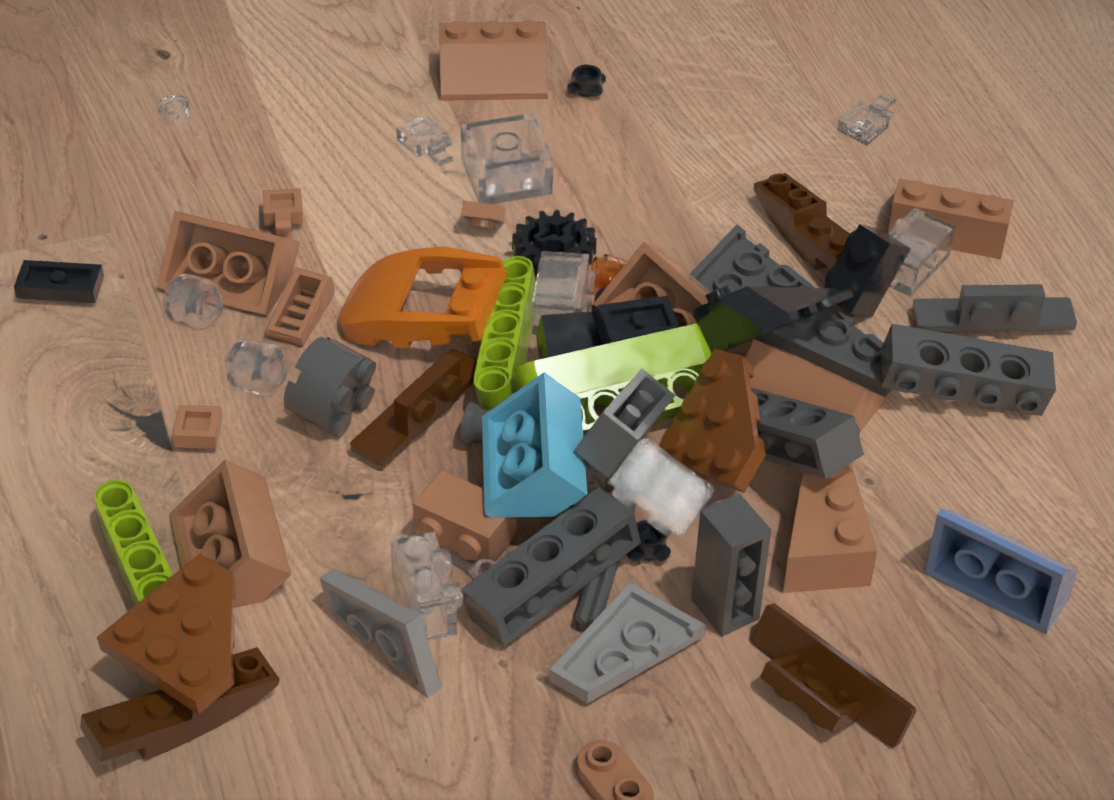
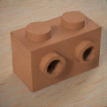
M443 470L435 476L413 502L415 534L421 536L427 542L437 543L458 553L466 560L476 561L490 568L517 534V517L491 518L487 516L484 509V489Z

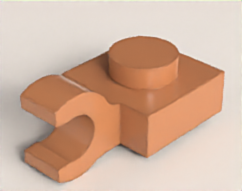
M301 188L263 190L264 225H275L277 236L293 240L292 224L303 223Z

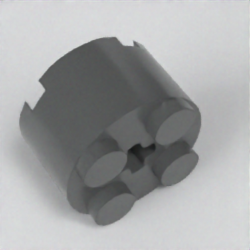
M319 337L307 347L295 365V368L300 370L301 373L296 384L288 380L284 393V406L297 416L319 428L341 437L350 426L353 412L357 408L361 410L366 409L374 396L375 389L369 385L376 369V362L334 339Z

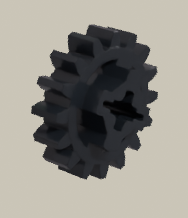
M555 210L553 216H547L544 211H539V218L535 219L528 215L525 217V224L516 225V233L512 234V250L514 251V256H523L530 259L536 277L546 272L549 279H554L556 273H562L565 278H570L571 270L582 273L584 272V264L592 265L593 255H596L597 247L594 227L587 228V220L585 218L575 221V213L572 212L564 217L560 216L559 210Z

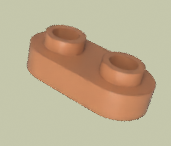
M596 740L581 748L577 758V775L580 782L595 800H654V792L651 785L618 745L606 740ZM603 759L607 760V762H598L596 760ZM632 792L636 794V796L626 797L623 795V793Z

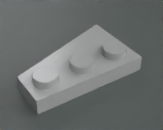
M332 569L320 578L331 615L367 646L375 641L387 656L388 664L399 674L405 669L409 670L417 678L416 689L424 696L429 698L441 689L425 634L427 625L418 611L413 608L408 609L393 601L387 594L378 593L363 585L357 578H350L335 569Z
M629 582L549 669V681L585 703H589L704 637L706 624Z

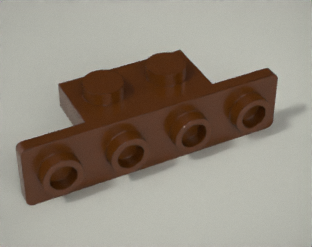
M456 349L446 352L350 442L351 451L380 467L385 466L474 383L477 360Z
M775 603L767 605L751 638L755 645L774 658L766 662L760 678L772 686L774 692L779 697L793 702L806 712L812 722L819 727L834 732L858 721L889 746L895 747L899 745L916 714V707Z

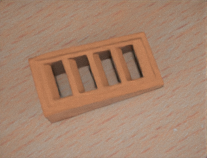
M295 267L265 329V335L303 346L335 293L332 277ZM304 292L315 296L314 298H309L301 294ZM300 303L309 306V308L305 309L294 305ZM289 313H292L295 315L304 317V319L302 321L288 317ZM282 324L297 327L299 330L294 332L280 327Z

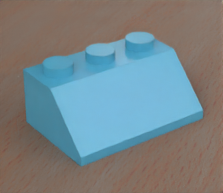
M543 372L482 416L484 509L487 516L491 518L555 517L587 495L585 459L574 451L583 439L581 399L578 395Z

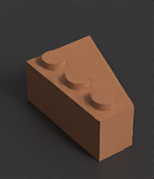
M852 463L827 479L803 472L783 593L871 586L877 549Z

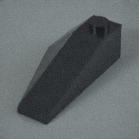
M727 285L706 294L708 303L693 311L712 353L714 349L722 351L731 349L854 296L851 289L746 286L731 292Z

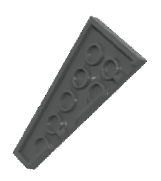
M736 225L690 273L710 292L727 285L731 292L746 286L815 288L788 265L776 263L769 257L770 250L761 243L754 245L746 238V231L739 225ZM829 307L757 337L884 397L891 391V389L881 388L880 350L883 342L873 334L861 332L853 325L854 318L845 311L838 313L832 307Z

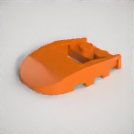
M446 246L412 249L388 255L371 265L351 289L339 315L342 333L348 340L358 344L375 346L381 340L392 341L394 348H410L412 341L430 340L432 346L449 344L452 335H470L472 342L480 341L507 276L503 262L500 257ZM419 269H425L427 274H442L444 269L460 270L461 276L444 314L401 311Z

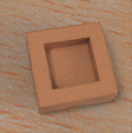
M463 200L461 216L471 219L470 226L493 229L494 222L504 223L506 208L498 204Z
M179 405L172 433L174 447L217 449L222 423L221 406Z

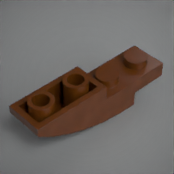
M787 173L773 174L766 180L754 183V191L769 218L784 239L805 262L815 270L827 266L831 269L838 263L845 250V241L850 233L827 217V203Z
M252 648L233 654L234 685L200 714H197L164 691L158 690L82 714L80 729L100 762L136 750L146 760L196 739L238 716L279 685L280 678L259 648Z

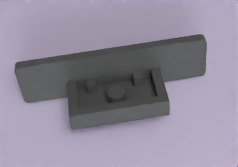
M1042 284L962 285L959 298L914 299L912 304L916 327L937 332L1075 330L1077 325L1071 299L1068 297H1045Z

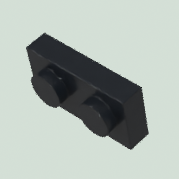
M23 260L14 284L16 298L95 303L104 278L103 268L101 264Z
M668 296L600 304L591 312L603 345L679 327Z

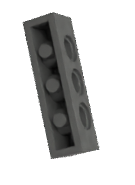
M897 324L891 325L880 350L881 388L1040 416L1043 415L1056 391L1053 352Z
M751 388V391L757 395L761 420L757 424L758 437L764 441L766 452L763 460L827 479L864 455L859 437L860 430L853 415Z
M598 487L461 589L470 619L500 645L505 647L641 543L634 512Z

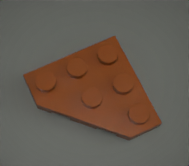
M714 349L709 359L705 362L689 394L684 398L681 408L669 429L662 436L661 442L652 457L669 468L745 493L766 456L764 441L758 437L757 424L761 420L757 395L751 391L750 379L754 377L752 364L741 355Z
M201 553L198 554L98 635L97 640L100 650L197 714H200L234 685L233 648L235 644V618L233 614V599H235V582L232 572Z

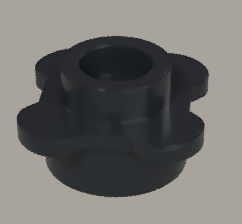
M585 64L574 69L571 74L573 81L568 84V91L570 93L579 94L584 97L599 96L603 93L601 85L606 82V76L598 67Z
M653 520L637 522L641 543L628 552L627 557L634 562H640L641 560L651 561L654 559L657 561L667 560L671 554L670 548L666 546V539L669 537L668 529Z

